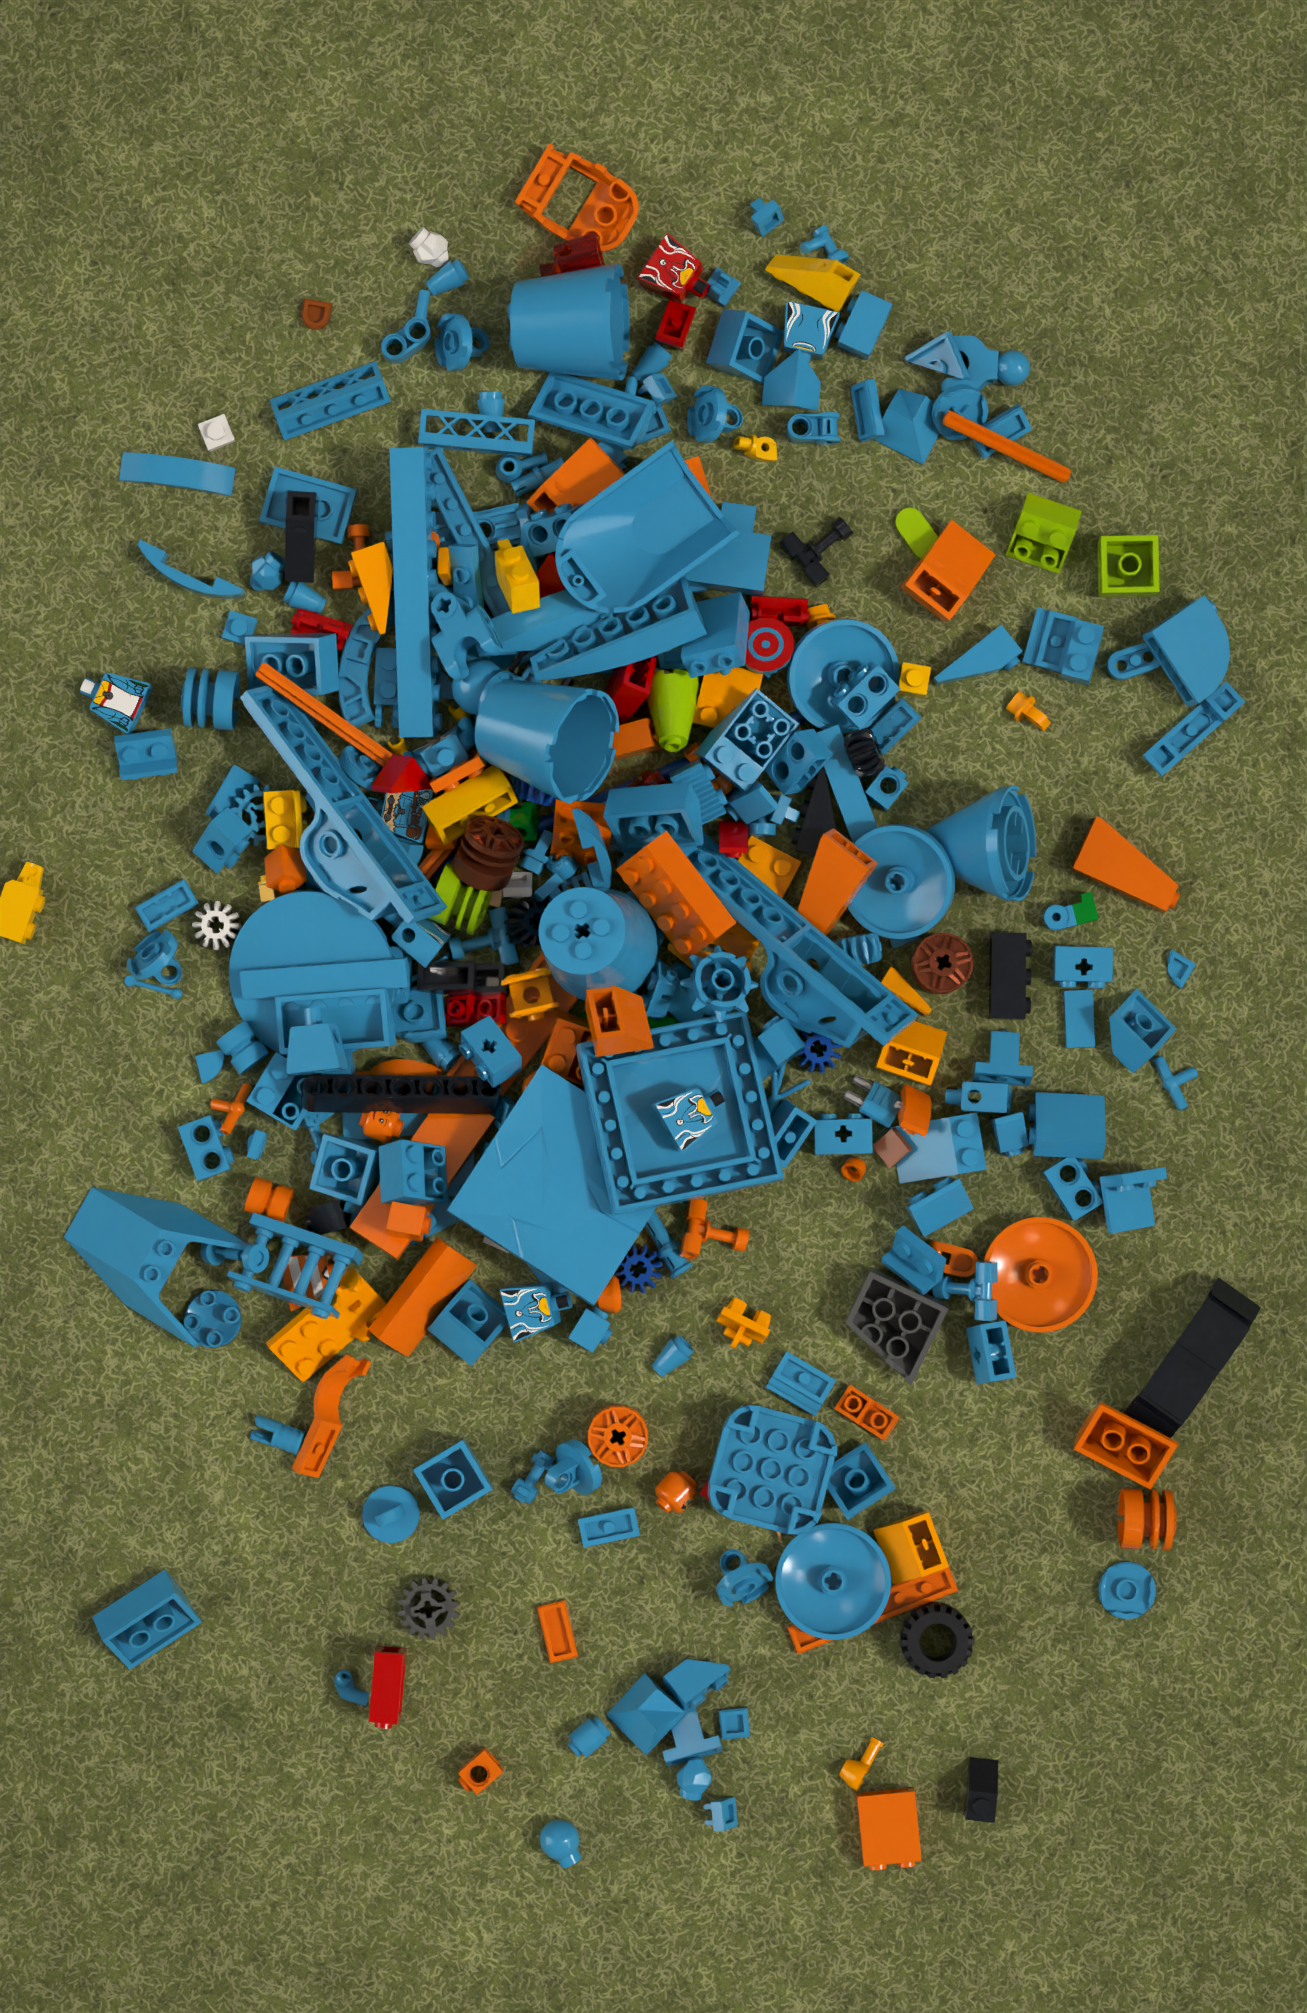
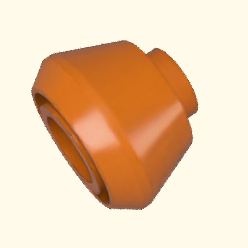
M615 1275L612 1276L595 1303L599 1304L600 1310L613 1314L621 1310L619 1278Z

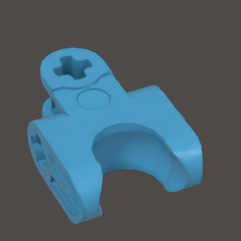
M441 592L434 597L431 610L441 631L431 638L432 643L448 675L460 682L469 675L466 655L471 646L479 643L484 651L494 656L502 653L505 648L489 615L482 607L476 606L471 610L465 600L457 598L450 592Z

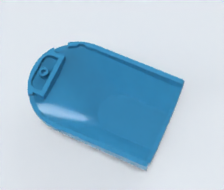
M672 440L588 501L568 518L558 536L555 554L556 566L564 587L579 603L597 612L608 614L626 613L636 610L653 600L740 537L741 532L722 514L690 471Z

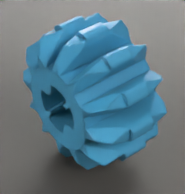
M858 934L842 937L834 941L838 947L860 965L874 963L882 958V946L877 934Z

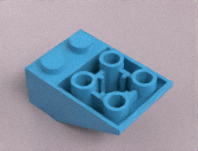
M755 688L709 733L694 754L705 763H708L712 769L735 788L747 792L799 723Z

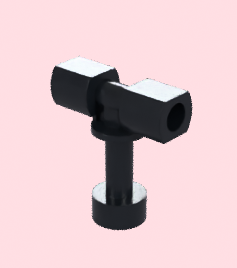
M840 516L830 523L833 529L814 545L810 542L804 545L794 532H791L780 542V546L792 560L796 558L805 568L804 574L816 588L830 577V574L820 564V561L823 560L821 553L839 538L846 541L854 534L849 525Z

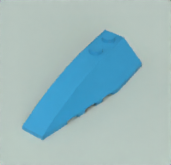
M684 576L644 606L626 613H603L600 615L602 620L588 628L586 625H583L575 630L576 633L571 639L567 641L560 639L531 657L530 661L537 681L567 678L629 665L707 635L688 581Z
M563 590L540 598V608L514 614L508 611L492 618L491 621L505 648L499 655L516 654L517 651L539 653L560 639L567 641L576 633L575 630L583 625H586L588 628L602 620L600 615L603 613L582 605L567 590ZM479 643L475 644L479 656H493V654L484 651Z

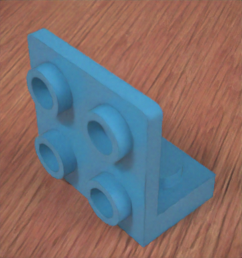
M1166 1167L1142 1169L1100 1177L1108 1233H1118L1155 1225L1150 1187L1156 1186V1180L1167 1178Z

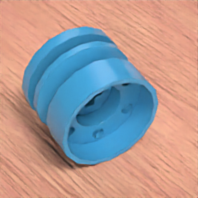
M189 667L181 695L184 726L193 727L197 715L198 727L204 728L208 716H212L214 729L234 731L238 710H232L233 698H239L240 696L239 672L219 669L215 682H211L210 670L204 668L199 681L198 668Z

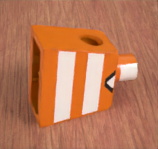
M324 1254L323 1258H319L304 1295L307 1298L315 1300L323 1293L334 1263L329 1264L326 1254ZM294 1255L290 1257L282 1276L285 1290L294 1291L308 1255ZM347 1266L345 1267L342 1276L348 1272ZM289 1302L291 1311L302 1307Z

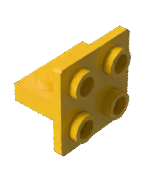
M297 789L263 792L266 849H276L279 845L300 848L301 836L307 828V824L302 823L301 814L306 813L305 795H300V790Z

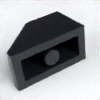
M342 1199L307 1209L309 1215L304 1216L308 1231H314V1233L319 1235L349 1227Z
M970 1757L963 1815L966 1820L995 1823L998 1797V1760Z

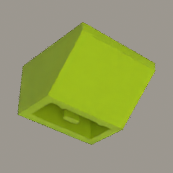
M1028 492L1006 556L1059 574L1077 530L1082 511Z

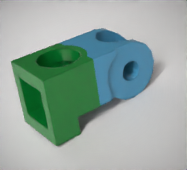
M523 802L521 809H506L494 816L516 827L522 834L523 840L537 839L540 815L534 802Z
M1092 892L1080 894V903L1065 907L1061 905L1050 906L1043 915L1045 926L1050 930L1056 931L1097 921L1099 918Z

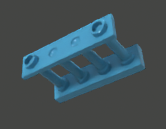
M253 1212L249 1223L256 1230L257 1238L255 1243L266 1246L267 1241L271 1240L274 1236L282 1239L281 1243H283V1246L267 1283L252 1279L255 1272L247 1271L244 1268L242 1274L232 1271L228 1272L227 1276L234 1282V1287L247 1293L253 1289L311 1309V1314L325 1320L328 1319V1316L338 1319L340 1313L330 1305L345 1267L349 1266L350 1263L360 1266L364 1256L357 1247ZM298 1245L308 1248L307 1252H309V1255L294 1291L290 1292L278 1288L294 1248L297 1249ZM324 1254L334 1257L333 1261L335 1263L319 1301H316L304 1295L319 1258H323Z

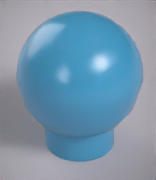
M556 1819L544 1826L540 1834L541 1849L548 1857L557 1860L561 1868L570 1867L582 1858L577 1849L580 1840L578 1831L571 1822Z

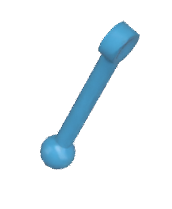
M128 975L124 980L125 984L129 987L134 985L172 995L174 999L182 997V991L179 988L172 990L139 981L132 975Z

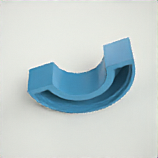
M774 1017L759 1031L761 1035L758 1036V1039L755 1036L752 1037L762 1081L770 1076L772 1071L778 1070L806 1047L786 1018Z

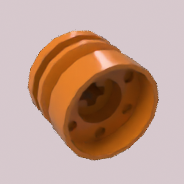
M613 1404L602 1408L593 1417L588 1429V1444L592 1454L601 1463L610 1467H625L635 1463L643 1455L648 1444V1428L644 1418L636 1409L627 1405ZM614 1429L618 1432L624 1431L626 1433L623 1436V1443L611 1441Z
M1121 1488L1118 1515L1124 1516V1521H1118V1543L1120 1549L1140 1550L1143 1537H1147L1149 1548L1156 1550L1158 1538L1160 1537L1161 1549L1163 1551H1170L1176 1532L1177 1521L1172 1491L1163 1489L1159 1502L1157 1489H1152L1148 1502H1144L1141 1489Z

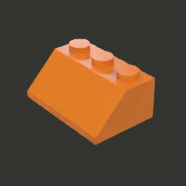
M1101 1402L1089 1413L1078 1431L1074 1450L1151 1490L1179 1442Z

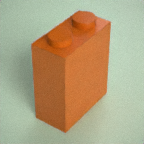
M914 1788L856 1793L864 1867L869 1866L870 1870H883L887 1868V1864H898V1867L906 1868L916 1865L915 1862L922 1861Z

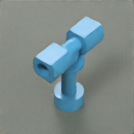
M506 907L489 910L493 928L487 929L488 935L461 941L460 936L448 939L454 961L465 958L464 952L491 946L493 951H499L502 964L510 965L519 962L515 944L511 943L509 935H505L508 931V925L503 923L508 919L505 913Z
M976 1262V1277L969 1284L954 1283L950 1276H943L942 1280L932 1288L934 1297L949 1299L952 1294L968 1295L969 1299L975 1302V1320H997V1299H992V1283L998 1282V1262Z

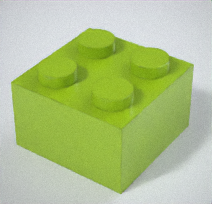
M1158 535L1101 536L1098 539V598L1157 596L1160 592Z

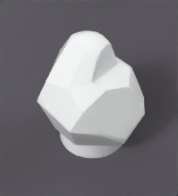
M422 227L410 240L409 245L413 248L419 263L441 267L448 262V241L442 235L432 231L428 232Z

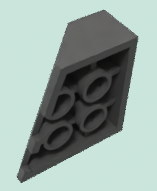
M869 1267L845 1323L894 1368L904 1380L912 1385L949 1307L948 1303L927 1293L922 1295L910 1285L873 1267Z

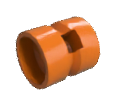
M256 1176L250 1188L244 1211L260 1215L266 1213L267 1217L284 1223L295 1189L281 1184L273 1187L272 1181Z

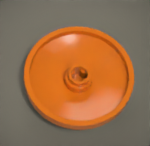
M1031 1217L1010 1224L993 1239L984 1256L983 1261L998 1262V1282L992 1283V1299H997V1314L1003 1320H1006L1007 1323L1022 1330L1051 1332L1068 1326L1085 1312L1096 1291L1098 1270L1090 1245L1073 1227L1053 1218Z

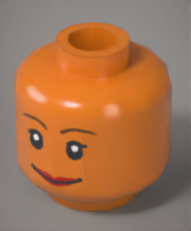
M372 1111L362 1114L359 1125L363 1127L365 1136L388 1143L392 1140L393 1136H400L404 1121L400 1120L401 1113Z

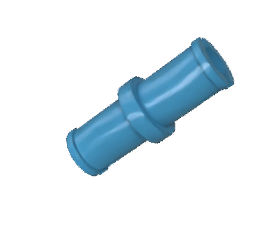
M562 457L539 469L536 466L532 468V472L514 481H510L517 498L539 488L564 464Z

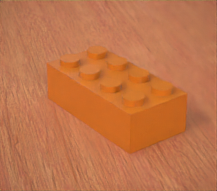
M667 830L616 869L623 881L636 895L642 906L645 907L685 961L692 954L698 953L737 923Z

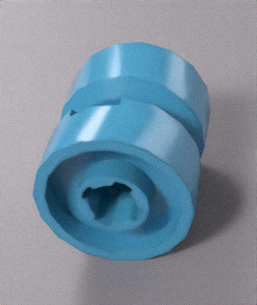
M247 1021L235 1026L216 1042L225 1055L232 1056L231 1064L240 1075L250 1070L255 1064L270 1054L261 1040H254L255 1032Z

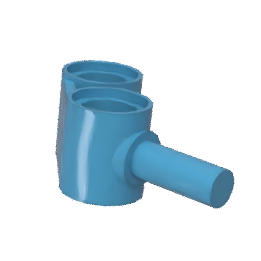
M419 290L415 317H412L405 327L398 332L390 334L383 339L381 349L389 363L400 364L430 342L431 330L428 324L429 320L426 319L430 291ZM416 327L426 330L425 335L420 339L410 336L411 331ZM395 343L403 347L398 355H390L387 352L388 347Z

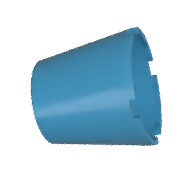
M609 264L516 281L512 290L511 303L508 304V317L511 329L509 343L510 348L513 349L517 366L523 369L609 380H623L628 366L627 361H623V354L625 351H629L630 314L627 284H621L620 277L624 275L622 266L620 264Z
M507 679L499 682L490 690L479 709L475 725V744L480 757L484 761L560 801L572 804L573 801H584L590 797L607 776L617 750L612 748L614 732H619L618 712L611 697L600 690Z
M577 887L566 890L547 905L540 919L539 941L547 967L552 973L551 975L566 992L586 1001L587 989H600L615 985L633 993L650 975L658 953L656 928L651 916L636 899L618 890ZM583 929L590 932L587 938L580 934Z

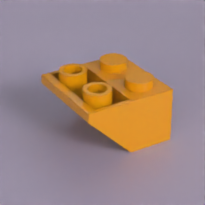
M914 1021L885 1046L882 1045L874 1068L926 1086H931L947 1032Z
M927 1509L873 1529L878 1545L887 1559L893 1584L924 1577L949 1567Z

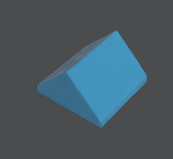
M864 1442L833 1463L827 1489L846 1519L849 1520L894 1491L896 1487L868 1444Z

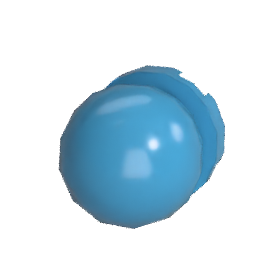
M474 659L466 662L469 668V675L460 682L453 679L451 687L457 705L465 712L478 715L485 697L495 685L507 679L521 681L523 679L513 672L503 671L494 662Z

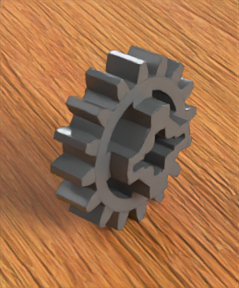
M424 1576L420 1585L415 1580L412 1581L413 1590L405 1588L403 1593L407 1598L398 1600V1603L404 1606V1609L398 1611V1615L406 1617L401 1625L411 1626L410 1635L414 1634L416 1630L419 1631L421 1640H423L426 1634H430L431 1639L435 1640L436 1632H440L442 1636H445L447 1634L445 1627L454 1628L455 1626L451 1618H459L460 1615L459 1612L454 1611L455 1607L460 1606V1601H453L452 1599L457 1593L456 1590L448 1592L446 1590L449 1584L447 1581L442 1586L438 1585V1577H435L432 1583H428L427 1577ZM432 1590L440 1592L445 1599L439 1600L436 1598ZM421 1591L419 1603L410 1605L413 1596ZM426 1601H430L431 1606L438 1607L433 1610L432 1615H428L427 1611L420 1610V1608L425 1606ZM448 1611L446 1619L437 1625L436 1618L438 1615ZM413 1617H419L425 1621L426 1627L418 1624Z

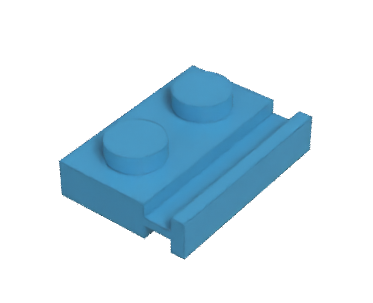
M1037 607L1022 663L1061 674L1077 617Z
M786 1351L766 1388L816 1416L836 1379Z

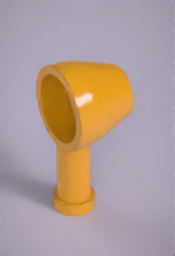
M873 1737L870 1738V1743L861 1760L847 1759L840 1771L839 1776L855 1791H858L865 1773L867 1775L880 1747L882 1748L884 1745Z

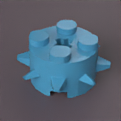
M716 945L714 952L706 958H701L694 954L689 957L694 970L687 979L680 981V985L687 987L693 1012L698 1011L716 1016L718 1022L722 1023L725 1014L732 1012L734 1009L745 1014L749 1011L744 998L750 989L758 987V983L751 981L749 969L747 966L744 967L747 960L745 956L736 959L734 954L722 952L720 946Z

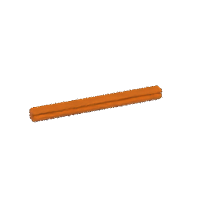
M262 663L256 671L255 676L381 767H384L392 756L390 751L267 663Z

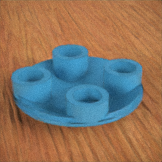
M207 1290L195 1296L189 1303L184 1318V1326L193 1337L202 1341L200 1345L210 1348L221 1347L231 1342L238 1334L242 1322L241 1310L237 1302L227 1293L218 1290Z

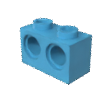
M565 503L555 507V511L550 513L547 512V509H542L530 514L531 519L522 524L533 557L556 551L558 536L563 525L583 504L571 506V503Z
M871 661L858 667L854 672L855 677L848 684L844 683L839 686L834 692L835 697L830 701L848 722L858 729H861L900 690L899 686L878 664ZM877 676L879 680L878 686L874 690H870L868 686L869 680ZM857 696V707L853 710H849V700L852 697Z
M814 729L796 730L789 736L787 743L776 753L764 770L783 795L799 793L805 789L810 780L815 777L833 754Z
M213 1115L178 1127L197 1181L232 1169L230 1163L235 1162L230 1146L224 1147L220 1137L225 1135L220 1130L222 1126L220 1119L214 1120ZM205 1125L210 1130V1137L207 1141L200 1142L196 1138V1130L200 1126ZM212 1152L217 1153L220 1157V1164L215 1169H210L206 1165V1157Z
M1065 1157L1042 1171V1174L1070 1219L1075 1221L1103 1204L1100 1198L1102 1191L1095 1180L1090 1182L1085 1174L1089 1169L1082 1158ZM1065 1165L1072 1167L1074 1170V1178L1070 1182H1065L1060 1177V1170ZM1080 1190L1087 1191L1090 1196L1088 1204L1083 1207L1079 1206L1075 1201V1195Z

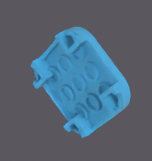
M746 1405L735 1409L727 1417L722 1427L708 1481L707 1495L711 1506L718 1514L728 1519L780 1533L798 1535L808 1531L818 1523L822 1515L821 1510L834 1459L837 1457V1445L833 1434L827 1429L826 1425L817 1421L765 1407Z

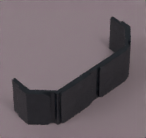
M1219 1277L1212 1279L1211 1283L1213 1285L1205 1301L1144 1388L1126 1408L1122 1407L1120 1410L1123 1414L1169 1438L1175 1434L1193 1412L1212 1382L1250 1330L1261 1308Z

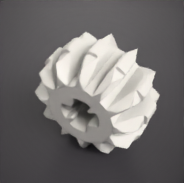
M219 901L215 902L214 911L209 904H204L207 914L204 915L199 911L195 913L197 917L202 919V922L192 923L194 928H202L201 931L194 935L195 938L200 939L206 936L202 943L204 947H208L213 939L214 950H219L220 940L226 948H229L231 945L227 937L230 936L234 940L237 937V934L233 933L232 929L239 930L242 928L241 924L232 923L240 915L236 912L228 916L232 909V906L229 904L224 907L222 912L221 902ZM215 918H219V921L224 924L223 929L219 928V933H215V930L210 928V923H215Z

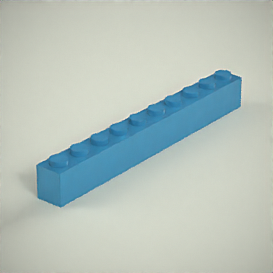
M426 447L389 448L399 738L438 736V730H442V714L438 713L437 702L441 701L442 692L440 684L437 685L436 673H440L441 662L439 656H436V650L431 639L439 633V628L435 627L434 615L431 610L434 599V587H437L438 584L437 570L433 569V558L437 556L436 541L432 540V529L436 527V515L434 511H431V500L435 498V486L433 482H430V471L434 469L433 453H429V448Z

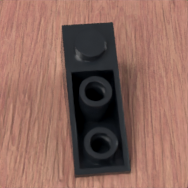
M287 491L285 582L314 583L319 497L316 492Z
M821 768L818 774L810 780L808 789L812 790L813 793L810 801L804 800L799 816L805 819L801 829L796 827L791 844L796 845L794 852L814 858L823 834L833 828L836 830L824 768Z

